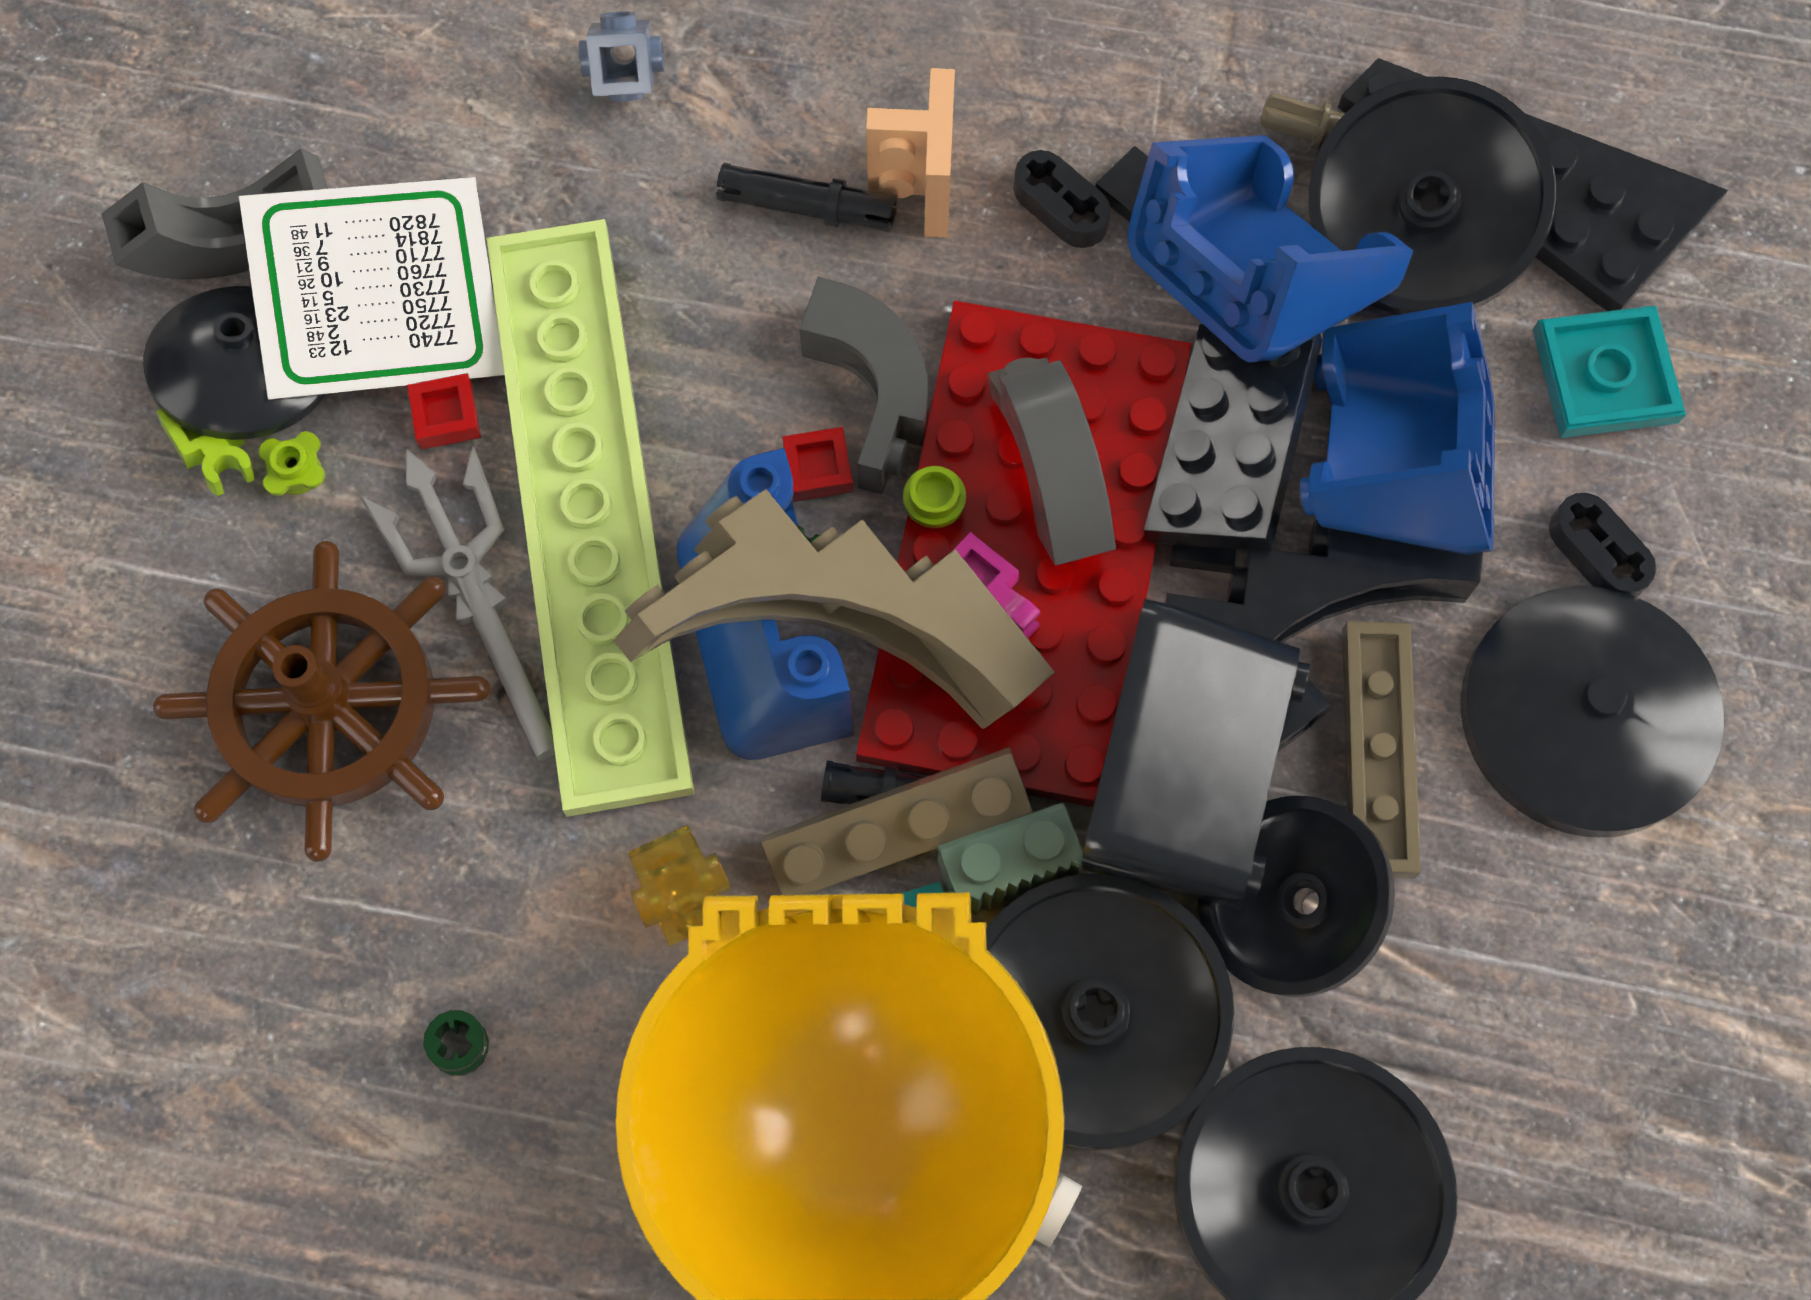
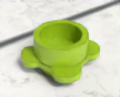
M304 431L299 433L296 438L284 441L270 438L261 444L258 454L266 463L267 475L263 479V486L270 494L275 496H281L285 493L303 494L319 487L323 483L325 471L317 457L321 443L314 433ZM291 459H296L297 465L288 468L287 462Z

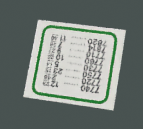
M475 177L239 196L268 400L406 386L408 384L465 373L469 374L470 379L505 375Z

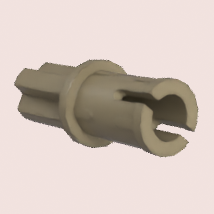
M1273 93L1265 101L1260 124L1267 129L1311 141V148L1317 149L1319 144H1323L1331 129L1345 113L1332 110L1330 102L1325 101L1321 107Z

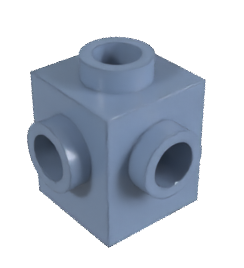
M618 11L601 14L600 22L591 24L586 40L579 41V61L582 77L591 76L593 96L609 95V100L632 101L643 98V93H652L656 78L655 73L664 72L665 63L662 36H651L650 20H636L634 12ZM633 46L635 55L629 60H621L615 55L613 47Z

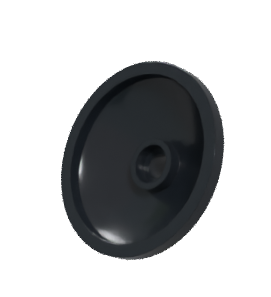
M228 286L211 289L184 300L160 319L149 335L143 355L144 375L153 400L174 422L204 436L228 440H244L271 435L302 420L312 412L325 396V394L268 400L252 286Z
M1286 796L1266 801L1254 855L1266 857L1258 896L1245 894L1239 909L1198 899L1200 922L1216 944L1226 969L1243 983L1263 992L1283 997H1307L1322 994L1341 986L1355 977L1367 966L1381 947L1387 935L1394 910L1395 887L1392 868L1388 856L1375 833L1359 817L1342 806L1311 796ZM1311 893H1317L1319 898L1317 908L1312 913L1305 914L1303 911L1304 899Z

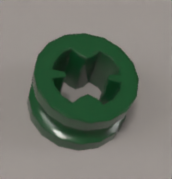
M449 1010L439 1014L429 1023L424 1033L423 1047L426 1056L441 1072L451 1076H464L474 1072L484 1062L488 1054L489 1039L485 1028L472 1014L463 1010ZM459 1026L470 1028L466 1034V1039L472 1045L470 1051L463 1057L455 1051L453 1052V1059L443 1058L448 1049L441 1041L443 1035L449 1029L459 1034Z

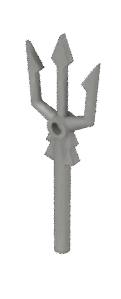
M473 445L463 486L465 489L475 492L487 527L466 546L460 545L433 488L437 478L435 472L406 449V486L409 490L419 493L444 546L445 553L443 556L414 559L395 527L399 520L398 515L362 496L359 497L405 575L448 577L449 597L452 602L456 601V621L459 626L470 623L475 624L537 760L551 758L555 756L551 726L497 613L509 603L506 597L492 586L495 583L492 575L481 567L479 563L505 529L476 449Z

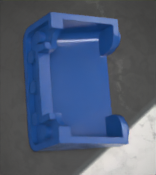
M1266 135L1152 142L1129 222L1127 237L1131 256L1141 269L1241 359L1247 362L1277 359L1396 290L1403 280L1413 250L1394 235L1388 232L1369 233L1360 239L1355 250L1342 251L1286 206L1295 179L1294 167L1288 154Z
M1468 302L1339 325L1324 331L1322 354H1319L1314 379L1319 391H1328L1332 404L1327 461L1313 463L1310 469V477L1301 478L1300 493L1305 514L1307 516L1315 515L1319 525L1325 528L1464 555L1491 552L1494 545L1495 404L1490 372L1473 303Z
M785 448L750 456L741 460L731 470L681 533L677 542V559L680 569L698 556L694 548L712 530L705 520L734 496H738L743 504L767 489L793 523L798 525L792 498L794 494L793 478ZM768 619L723 623L696 631L722 738L727 748L736 756L747 760H759L854 736L848 680L842 658L836 647L828 640L815 635H808L781 641L776 621Z

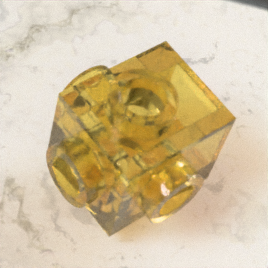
M688 825L627 852L641 887L630 891L635 906L646 928L657 923L659 924L669 947L688 939V926L703 925V901L705 896H720V894L732 889L716 853L703 857Z

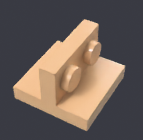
M931 68L929 110L867 108L868 191L897 194V199L906 198L911 195H925L924 237L948 238L955 69Z

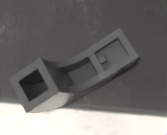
M300 148L253 184L230 194L207 198L184 197L142 182L101 214L115 265L161 278H215L249 270L239 196L328 189L319 157Z
M817 277L799 329L802 357L844 368L857 375L871 390L877 405L857 463L858 487L882 494L888 475L899 476L908 443L923 446L928 421L929 393L925 361L911 331L887 305L856 287Z
M1021 358L1008 363L1004 369L987 373L990 394L1011 428L1023 461L1031 493L1037 535L1054 565L1115 550L1116 543L1111 510L1099 457L1083 407L1061 361L1049 363L1047 358Z

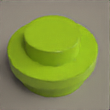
M941 466L922 468L910 476L905 484L903 491L904 508L909 517L921 526L928 528L948 526L960 517L965 508V486L958 475L949 469Z

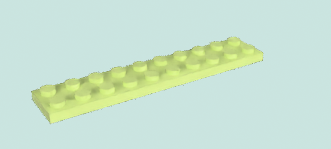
M602 219L486 238L562 810L566 817L695 795L671 640L632 662L629 661L613 641L631 621L625 610L656 585L663 591V584L606 221Z

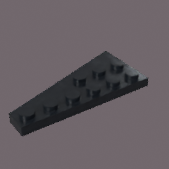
M1378 58L1342 94L1337 108L1346 113L1363 98L1379 89L1407 79L1428 76ZM1526 114L1546 143L1554 166L1556 179V202L1553 219L1546 239L1536 258L1605 311L1622 310L1714 210L1728 190Z

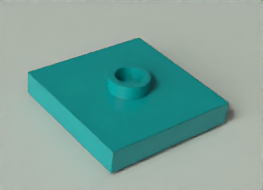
M1656 305L1540 319L1532 329L1560 438L1679 424L1686 416Z

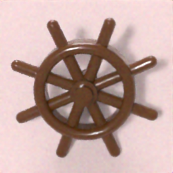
M330 541L319 542L313 550L312 589L280 597L252 614L247 612L224 590L219 588L209 590L203 600L205 608L228 628L232 634L216 657L210 673L207 691L162 694L153 703V710L161 719L207 717L212 738L225 761L232 767L195 804L194 815L200 822L212 823L216 821L239 797L253 786L263 794L280 802L306 807L304 851L306 856L314 862L324 861L331 854L333 806L365 798L380 790L391 781H394L422 808L426 810L438 809L444 801L442 789L411 762L427 736L432 721L434 704L479 702L486 699L490 693L489 682L481 676L433 678L427 655L410 630L445 595L446 586L442 579L435 576L427 577L394 610H391L381 602L364 594L338 589L339 550ZM337 624L352 625L370 631L336 665ZM311 627L310 650L301 645L286 647L280 642L296 631ZM390 649L393 650L400 667L402 680L356 683ZM260 660L272 669L276 680L283 685V687L246 689L248 680ZM399 706L396 717L385 736L356 711L359 708ZM287 713L254 747L251 746L244 729L243 715ZM308 731L307 773L291 772L274 766L273 764ZM335 731H340L365 756L345 767L334 770Z

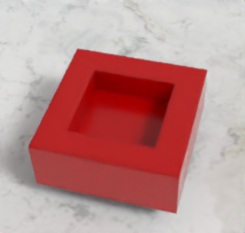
M468 373L407 385L415 438L421 450L482 438L473 384Z
M843 427L782 436L783 448H785L793 478V502L854 492Z

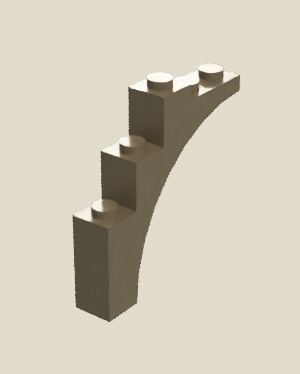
M767 489L743 504L738 496H734L716 509L705 520L712 530L694 548L698 556L687 563L674 576L680 584L666 594L656 585L634 601L625 610V613L631 619L630 623L613 640L629 661L632 662L675 637L717 624L766 619L814 624L861 638L908 662L948 692L982 729L1015 708L1055 673L956 549L936 565L925 556L904 572L863 520L859 521L842 535L832 526L810 543Z

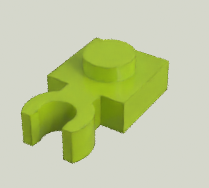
M161 409L156 411L162 428L187 469L202 463V472L207 487L214 495L220 496L224 494L219 478L220 473L224 470L236 469L240 471L247 483L255 479L248 454L239 448V446L245 444L244 440H228L204 436L177 424Z

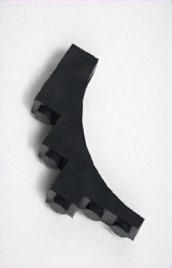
M1315 519L1311 530L1308 554L1272 549V551L1249 550L1242 567L1233 565L1228 584L1227 602L1167 593L1164 603L1283 643L1322 620L1369 605L1411 600L1465 603L1481 582L1483 553L1464 555L1321 527L1317 519Z

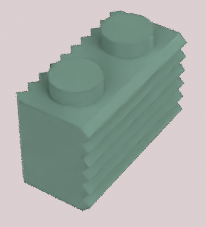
M1063 803L938 845L937 865L947 893H970L971 914L977 916L980 908L989 912L993 904L1002 907L1005 900L1012 902L1016 899L1017 895L1021 896L1046 882L1078 875L1082 865L1083 851L1067 809Z

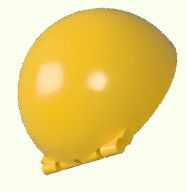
M903 893L771 895L769 898V908L760 911L757 895L705 896L703 901V925L688 926V955L678 963L661 983L646 1006L632 1035L623 1062L617 1092V1153L623 1183L632 1210L645 1238L662 1264L696 1300H985L1001 1286L1020 1263L1034 1241L1049 1209L1058 1179L1063 1151L1064 1108L1062 1087L1054 1053L1033 1005L1012 975L986 950V922H971L970 893H917L916 908L904 903Z

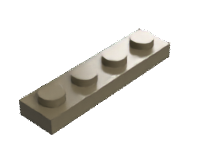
M1347 621L1342 629L1348 811L1365 822L1381 842L1388 856L1393 878L1415 879L1421 873L1411 623Z
M1010 747L764 835L761 843L781 894L808 895L938 848V845L1031 814L1033 810Z

